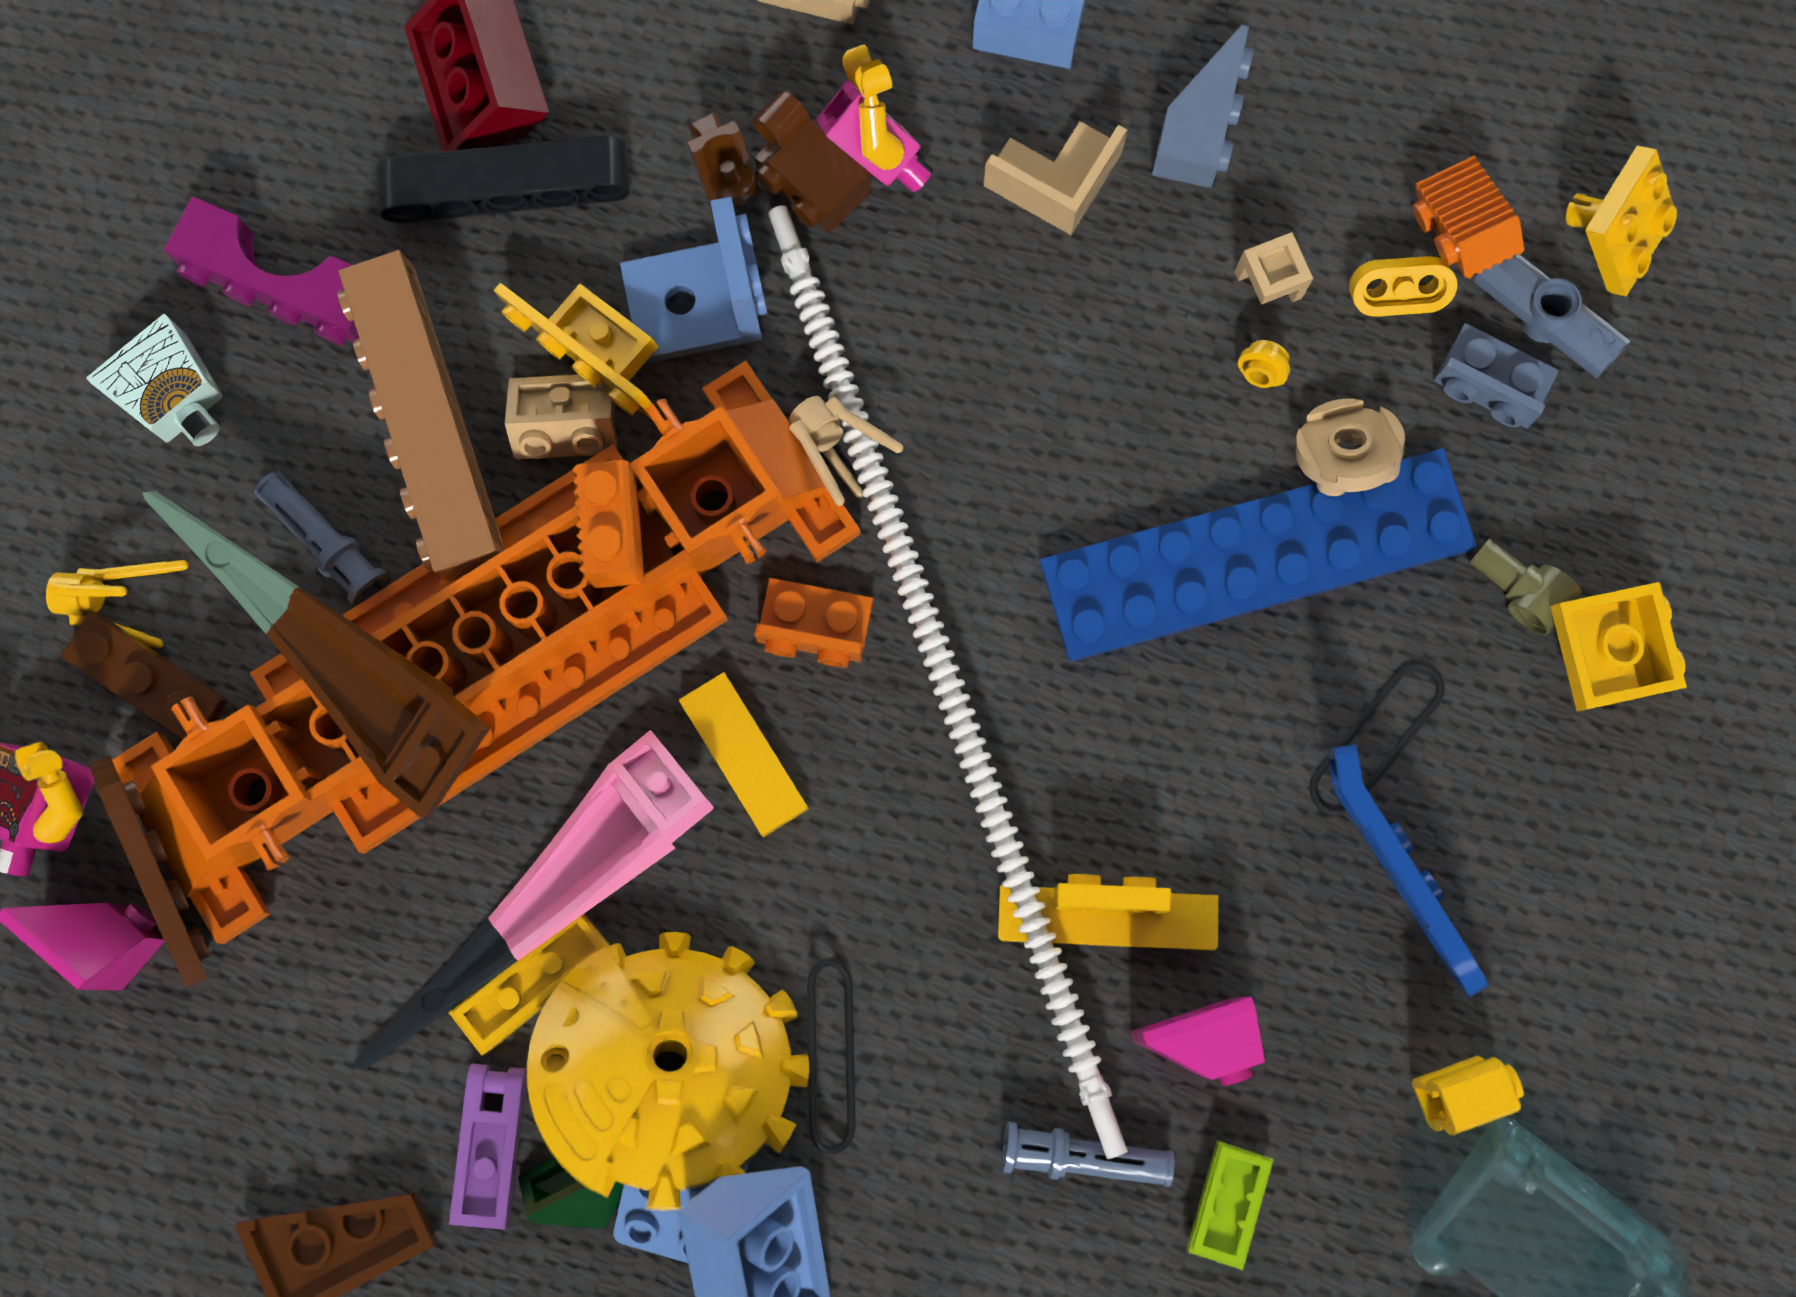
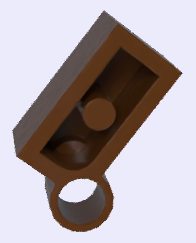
M782 90L753 118L752 122L755 128L768 142L754 157L757 169L755 175L771 193L775 195L779 191L784 193L793 202L791 207L795 214L807 226L813 228L818 224L826 233L830 234L871 194L870 173L832 142L822 129L810 119L803 105L789 92Z

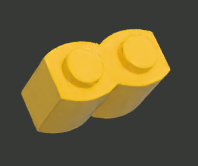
M1474 1056L1412 1080V1086L1429 1127L1436 1132L1445 1130L1449 1135H1455L1518 1112L1521 1108L1519 1098L1524 1095L1522 1084L1514 1068L1510 1064L1504 1065L1495 1057L1484 1060L1480 1056Z

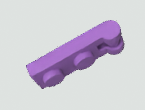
M471 1064L469 1067L449 1225L503 1230L509 1228L523 1106L527 1093V1068L510 1067L508 1072L490 1071V1066L484 1064ZM487 1093L504 1095L502 1111L484 1110Z

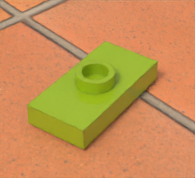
M1218 1140L1216 1141L1186 1247L1187 1252L1243 1270L1273 1164V1158Z

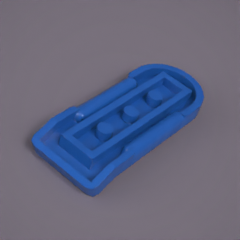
M1356 744L1328 749L1332 778L1329 782L1333 787L1334 793L1362 834L1450 975L1468 998L1489 987L1471 952L1439 904V901L1445 898L1440 887L1427 869L1421 873L1418 871L1408 853L1414 850L1408 837L1397 822L1391 825L1388 824L1364 786Z

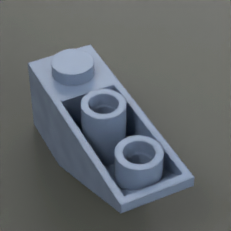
M1241 25L1168 107L1152 170L1153 176L1211 188L1217 171L1227 172L1234 142L1225 140L1228 124L1237 125L1244 95L1235 93L1238 78L1247 79L1254 52L1253 48L1245 47L1249 30L1248 26Z

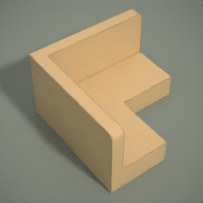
M1079 122L1055 162L1010 138L999 156L990 155L985 163L984 187L1072 235L1120 158L1128 129L1118 125L1109 138L1088 125Z

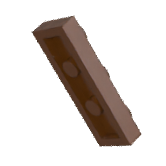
M89 612L60 656L182 739L187 737V733L175 713L171 710L176 703L182 705L181 700L193 697L207 723L216 720L228 702V699L100 613Z

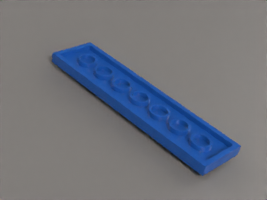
M1444 448L1402 459L1399 475L1394 481L1384 483L1370 490L1345 492L1339 496H1329L1320 492L1317 488V483L1042 558L1039 561V565L1067 659L1070 663L1470 552L1477 547L1446 453Z

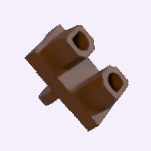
M712 113L688 126L693 140L688 141L687 144L710 206V201L726 197L732 198L733 205L740 206L752 195L760 192L741 131L735 120L723 125L717 113Z

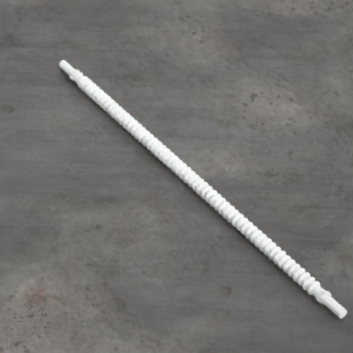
M777 206L771 209L768 215L783 254L781 258L783 268L793 282L790 292L792 295L798 296L794 304L797 308L803 309L799 318L803 322H808L804 332L807 335L813 336L809 341V346L817 349L813 357L815 361L822 362L818 371L821 375L827 376L823 385L827 389H832L828 399L836 397L847 410L867 421L869 418L868 414L860 411L864 405L863 400L855 398L859 388L857 385L850 384L854 374L851 371L845 370L849 365V360L845 357H840L844 352L843 345L836 344L840 335L837 331L831 330L835 321L831 317H826L830 308L827 304L821 303L825 298V294L823 291L816 290L820 285V280L812 277L807 249L801 247L787 206ZM840 419L841 429L847 431L843 435V441L852 445L847 452L849 456L856 457L857 459L852 466L855 470L861 471L857 480L860 484H866L862 494L865 498H871L867 508L871 512H876L872 522L876 526H881L877 536L879 539L886 540L882 550L884 553L891 554L887 564L889 567L896 568L897 571L893 574L892 578L896 582H901L902 585L897 592L901 596H906L907 599L902 606L905 610H911L912 615L907 620L910 624H916L917 629L913 632V636L922 640L918 650L921 653L926 652L927 654L923 665L932 668L928 679L937 682L938 687L933 690V693L936 696H942L943 701L938 707L940 710L948 712V716L944 718V723L952 725L953 731L949 733V737L958 741V746L954 748L956 754L963 755L964 760L960 762L959 766L963 769H968L969 775L965 777V782L973 783L974 790L970 792V796L979 799L980 804L975 807V810L978 813L983 812L985 819L981 821V826L983 828L988 827L990 830V835L986 837V841L989 843L994 842L996 849L991 852V855L994 858L999 857L1001 860V865L997 867V871L1000 873L1004 872L1006 875V880L1002 882V886L1005 888L1010 887L1012 895L1008 896L1007 900L1010 903L1015 902L1017 905V910L1013 912V916L1021 918L1023 923L1018 928V931L1027 934L1028 940L1024 943V947L1032 948L1034 953L1029 961L1032 964L1037 963L1039 966V971L1035 973V978L1043 979L1045 984L1040 992L1041 994L1049 995L1050 1002L1046 1004V1008L1054 1010L1056 1014L1051 1023L1052 1025L1060 1026L1062 1033L1057 1036V1039L1065 1041L1067 1049L1063 1051V1056H1070L1073 1064L1068 1067V1070L1077 1074L1083 1106L1088 1105L1106 1158L1111 1159L1127 1153L1128 1150L1108 1098L1112 1096L1109 1085L1104 1082L1097 1067V1064L1101 1062V1058L1092 1055L1091 1048L1095 1046V1041H1088L1085 1035L1090 1030V1027L1082 1025L1080 1022V1017L1084 1015V1011L1075 1008L1074 1002L1079 997L1077 994H1071L1069 991V986L1073 984V980L1070 978L1065 979L1063 971L1067 969V964L1060 963L1057 957L1062 953V950L1059 947L1054 948L1052 945V940L1056 938V934L1054 932L1049 933L1046 926L1051 922V919L1043 917L1041 914V910L1045 908V903L1036 900L1035 895L1040 892L1039 887H1032L1030 880L1034 878V873L1032 871L1027 872L1025 869V864L1029 862V858L1026 856L1021 857L1019 850L1024 845L1021 841H1015L1014 834L1018 832V828L1016 826L1011 827L1008 821L1013 817V814L1010 811L1005 812L1003 805L1007 803V798L998 795V790L1001 789L1002 784L1001 782H994L992 776L997 770L995 767H989L987 764L991 754L983 752L982 746L986 743V740L983 737L978 738L977 731L980 730L981 725L973 723L971 719L976 712L973 708H967L966 706L970 696L961 692L965 681L956 678V673L959 672L960 667L951 664L950 660L955 656V653L952 650H946L945 647L950 640L948 636H941L940 634L944 624L935 620L939 610L936 607L930 606L934 596L932 593L925 592L929 582L927 579L920 578L924 568L922 565L915 564L919 554L917 551L910 550L914 540L912 537L905 536L909 526L907 523L900 522L904 512L902 509L895 508L894 506L899 499L897 495L890 494L889 492L894 485L892 481L885 480L884 478L889 472L888 469L883 466L880 467L884 457L881 453H875L879 443Z

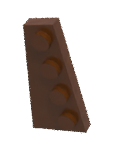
M111 756L88 764L97 791L185 987L187 988L207 979L201 960L211 955L198 926L187 931L180 913L190 909L177 878L166 882L158 864L167 861L168 857L155 829L144 834L137 814L147 810L134 780L122 783Z

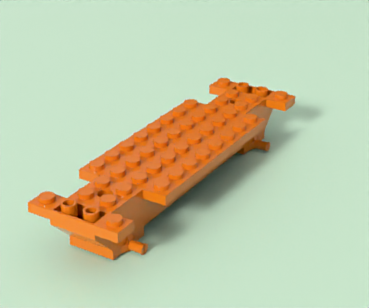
M744 361L702 388L705 397L714 410L699 420L681 424L666 399H660L656 402L667 420L662 418L654 404L650 405L646 410V413L651 417L663 436L653 449L629 463L637 479L644 583L595 588L579 570L583 564L578 559L582 554L578 549V545L581 542L577 535L580 530L576 526L579 519L575 515L578 508L574 504L578 498L574 494L577 487L573 480L576 476L571 470L495 518L505 550L476 569L447 580L433 572L432 568L426 569L422 564L342 614L343 617L453 689L452 696L491 727L439 806L728 621L723 610L701 579L702 575L738 552L741 553L746 564L756 561L748 546L750 545L757 557L760 558L766 553V549L763 548L759 539L787 521L790 522L816 563L861 535L859 527L845 506H838L834 503L801 442L789 430L791 424L774 399L770 397L747 361ZM612 444L582 464L623 460V458ZM721 491L728 496L725 505L716 511H707L700 507L703 497L709 492ZM282 653L250 672V675L266 699L265 702L256 708L246 705L224 720L207 723L195 703V699L193 697L185 698L180 701L182 705L176 703L171 708L187 733V737L182 740L175 751L164 734L155 732L112 759L122 783L134 780L147 810L137 815L147 832L156 830L168 857V860L165 861L174 878H177L185 896L191 898L218 944H226L271 915L244 868L260 858L266 865L267 870L280 866L279 862L284 863L289 859V855L286 854L281 845L330 813L334 812L358 852L363 854L420 819L418 815L378 783L347 737ZM263 778L266 784L265 796L259 803L251 805L248 799L249 788L253 782Z

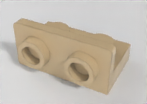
M579 374L509 378L504 424L513 457L515 459L593 456L612 444L617 449L618 442L614 428L615 402L608 396L612 389L602 381L595 388Z

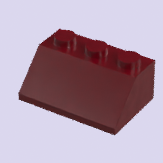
M427 0L404 26L443 152L495 147L524 138L549 114L545 96L542 92L513 0Z

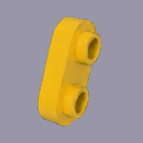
M1434 256L1369 261L1357 268L1349 281V294L1357 309L1363 314L1373 317L1436 312L1447 306L1457 291L1455 274L1449 266L1445 265L1441 258ZM1433 275L1432 280L1428 284L1418 285L1423 277ZM1382 279L1378 287L1367 289L1371 281Z

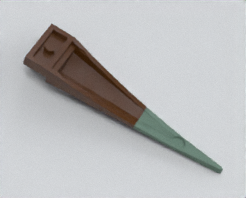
M157 491L142 492L146 502L212 571L287 659L347 737L378 783L421 819L432 815L491 727L452 696L453 689Z

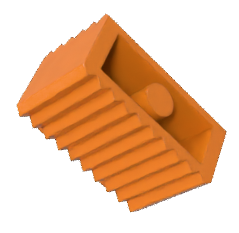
M1475 155L1415 183L1419 202L1413 204L1412 208L1420 228L1425 233L1432 229L1437 235L1434 238L1435 245L1442 261L1446 266L1456 263L1465 278L1471 279L1475 273L1481 274L1484 269H1491L1494 264L1501 265L1504 259L1511 260L1514 254L1521 255L1524 251L1521 223L1518 215H1515L1513 208H1510L1508 201L1501 195L1499 188H1496L1494 181H1491L1485 169H1482Z
M626 460L577 464L572 469V472L576 476L573 483L577 487L574 494L578 499L574 504L578 508V511L575 513L579 519L576 526L580 530L577 535L581 542L578 545V549L582 553L578 559L583 564L579 570L595 588L644 583L637 479L632 467H630Z

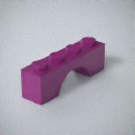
M191 197L163 250L178 265L176 272L180 276L202 287H205L208 281L224 287L222 292L226 296L246 306H251L254 300L269 306L268 312L271 315L292 326H297L300 320L316 326L314 332L336 345L343 346L346 340L353 342V340L359 338L354 321L349 322L345 317L337 295L338 291L344 289L338 270L353 266L352 264L329 256L316 268L299 275L278 276L264 272L256 265L253 252L254 234L235 214Z

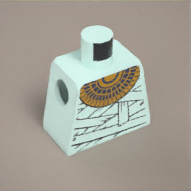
M166 314L161 315L86 377L92 385L165 442L171 441L182 431L194 446H202L210 442L220 430V426L207 410L219 401L223 395L188 336Z

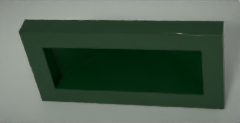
M555 1157L518 1176L526 1217L534 1224L602 1229L609 1224L621 1198L624 1186L622 1183L615 1182L609 1196L605 1197L591 1191L578 1182L561 1166Z

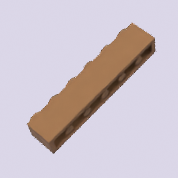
M396 250L338 270L344 289L338 291L337 295L345 317L349 322L354 321L359 335L358 339L353 340L357 359L365 371L370 370L375 388L368 391L372 407L380 420H386L391 436L384 439L387 455L395 469L401 468L406 487L400 489L404 508L411 519L417 518L422 534L421 538L416 539L419 556L426 569L432 568L433 572L449 580L471 572L504 551L505 547L415 267L400 250Z

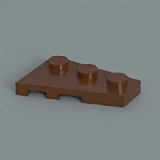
M416 1192L234 1223L266 1297H340L439 1244Z

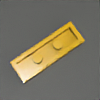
M724 672L679 699L680 704L763 838L809 810Z
M584 913L469 995L452 1009L449 1014L481 1056H486L543 1009L555 988L578 964L595 952L611 945L586 913Z

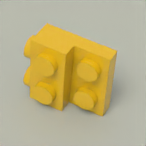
M1660 582L1550 606L1577 712L1687 688L1684 677L1685 660L1681 651L1676 647L1670 623L1672 619L1671 606L1662 593Z

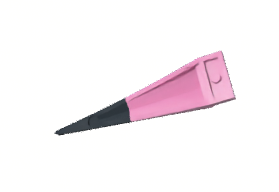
M651 730L608 764L569 819L510 893L435 978L355 1059L354 1067L359 1070L369 1068L675 849L673 842L714 809L712 804Z

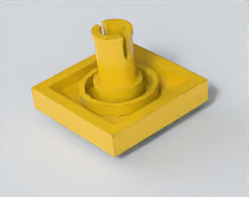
M1636 146L1604 200L1577 193L1573 196V201L1580 203V205L1570 202L1566 211V223L1568 226L1586 228L1585 232L1607 291L1627 297L1636 280L1642 278L1648 271L1653 252L1661 239L1671 233L1677 218V209L1673 205L1667 185V176L1663 172L1657 149Z

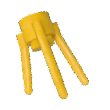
M186 560L104 569L79 568L77 573L56 572L51 576L47 584L46 603L52 613L69 615L70 625L81 626L89 612L101 610L105 597H123L127 594L126 587L103 585L101 581L186 570L189 564ZM116 624L147 646L160 649L164 645L163 641L159 638Z

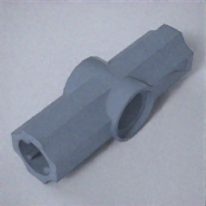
M1514 254L1511 260L1504 259L1501 265L1494 264L1491 269H1484L1481 274L1476 275L1473 281L1521 319L1523 331L1529 338L1542 343L1551 342L1596 379L1604 373L1630 342L1629 339L1582 304L1580 291L1573 283L1565 279H1550L1521 255ZM1546 305L1555 308L1560 313V317L1547 314L1542 309V306Z

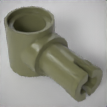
M1490 538L1469 563V565L1507 592L1505 598L1511 602L1508 605L1510 614L1529 631L1537 635L1546 636L1555 627L1550 606L1576 600L1581 595V590L1577 583L1560 569L1546 564L1541 565L1539 569L1533 564L1528 568Z

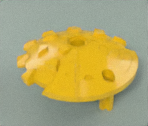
M664 932L660 934L659 949L643 951L626 957L622 945L616 943L602 948L578 964L555 988L541 1010L533 1030L527 1059V1086L534 1120L544 1142L561 1166L585 1187L605 1197L609 1196L615 1182L649 1191L647 1209L661 1211L679 1210L681 1208L680 1191L711 1184L719 1177L745 1174L741 1167L764 1144L780 1154L790 1140L797 1125L781 1117L787 1101L789 1087L807 1088L809 1077L808 1054L791 1055L784 1024L797 1019L798 1016L788 994L781 990L769 998L763 989L747 975L755 962L752 957L742 950L729 946L722 959L707 953L689 950L691 936L681 932ZM673 1051L684 1058L685 1064L677 1071L667 1072L657 1067L654 1060L663 1052Z

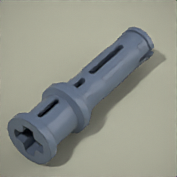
M280 471L276 473L271 472L259 481L254 489V494L311 550L312 554L317 558L318 570L325 577H333L348 593L347 600L352 606H357L387 587L390 575L383 568H375L360 553V544L353 537L341 536L336 532L327 520L297 492Z
M1007 1121L1002 1144L1001 1172L1011 1174L1014 1168L1046 1172L1049 1179L1058 1180L1059 1177L1064 1178L1067 1172L1170 1187L1174 1175L1175 1160L1174 1152L1170 1150L1159 1151L1126 1146L1127 1153L1107 1159L1101 1142L1071 1139L1069 1133L1064 1132V1129L1054 1128L1051 1133L1019 1129L1016 1122ZM1095 1158H1097V1159H1104V1160L1119 1161V1162H1126V1163H1134V1164H1137V1165L1117 1163V1162H1110V1161H1102V1160H1096Z

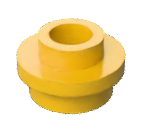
M1258 340L1242 351L1238 359V367L1246 380L1252 385L1260 388L1275 387L1287 381L1290 374V366L1288 364L1290 357L1288 352L1279 344L1268 340Z

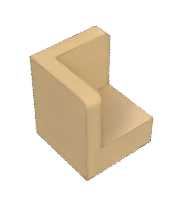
M1292 232L1244 250L1234 271L1238 281L1249 277L1261 305L1287 294L1292 302L1300 300L1313 280Z

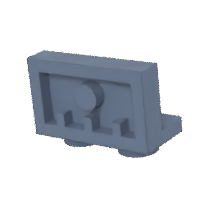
M1465 323L1459 330L1433 381L1444 386V392L1452 399L1462 403L1475 402L1491 410V416L1501 424L1510 427L1522 426L1527 429L1541 416L1545 408L1543 402L1559 370Z

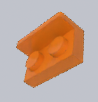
M769 578L760 624H756L754 635L758 643L765 644L764 651L767 653L794 658L796 657L797 650L818 654L817 662L847 668L849 660L862 661L874 599L872 597Z

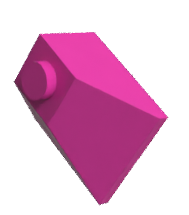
M133 902L129 906L113 903L2 908L0 911V922L77 990L122 991L165 942L163 936L153 929L157 924L154 916Z
M1233 997L1130 1031L1135 1043L1209 1080L1219 1078L1221 1086H1228L1253 1077L1251 1067L1265 1062L1256 1008L1252 997Z

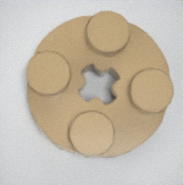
M1338 399L1319 405L1307 415L1306 424L1301 430L1300 428L1298 429L1296 435V459L1299 467L1309 479L1317 483V488L1320 492L1329 496H1339L1345 492L1370 490L1384 483L1394 481L1400 472V464L1404 454L1405 433L1400 421L1393 413L1381 406L1380 413L1372 409L1363 408L1364 401L1357 399ZM1349 440L1353 446H1362L1358 449L1348 450L1341 448V442Z

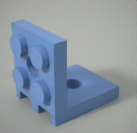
M731 197L710 201L718 243L620 263L631 321L652 337L659 346L644 364L762 340L757 316L767 314L749 225L746 214L735 215ZM678 292H687L695 298L693 309L683 315L673 314L667 309L668 300Z

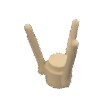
M812 396L801 402L793 410L789 418V423L791 424L789 430L801 442L834 503L841 506L844 504L845 499L820 452L823 453L855 497L861 498L863 496V489L833 449V446L837 444L843 435L840 419L895 453H901L903 445L847 410L836 397L830 398L825 403L821 397Z

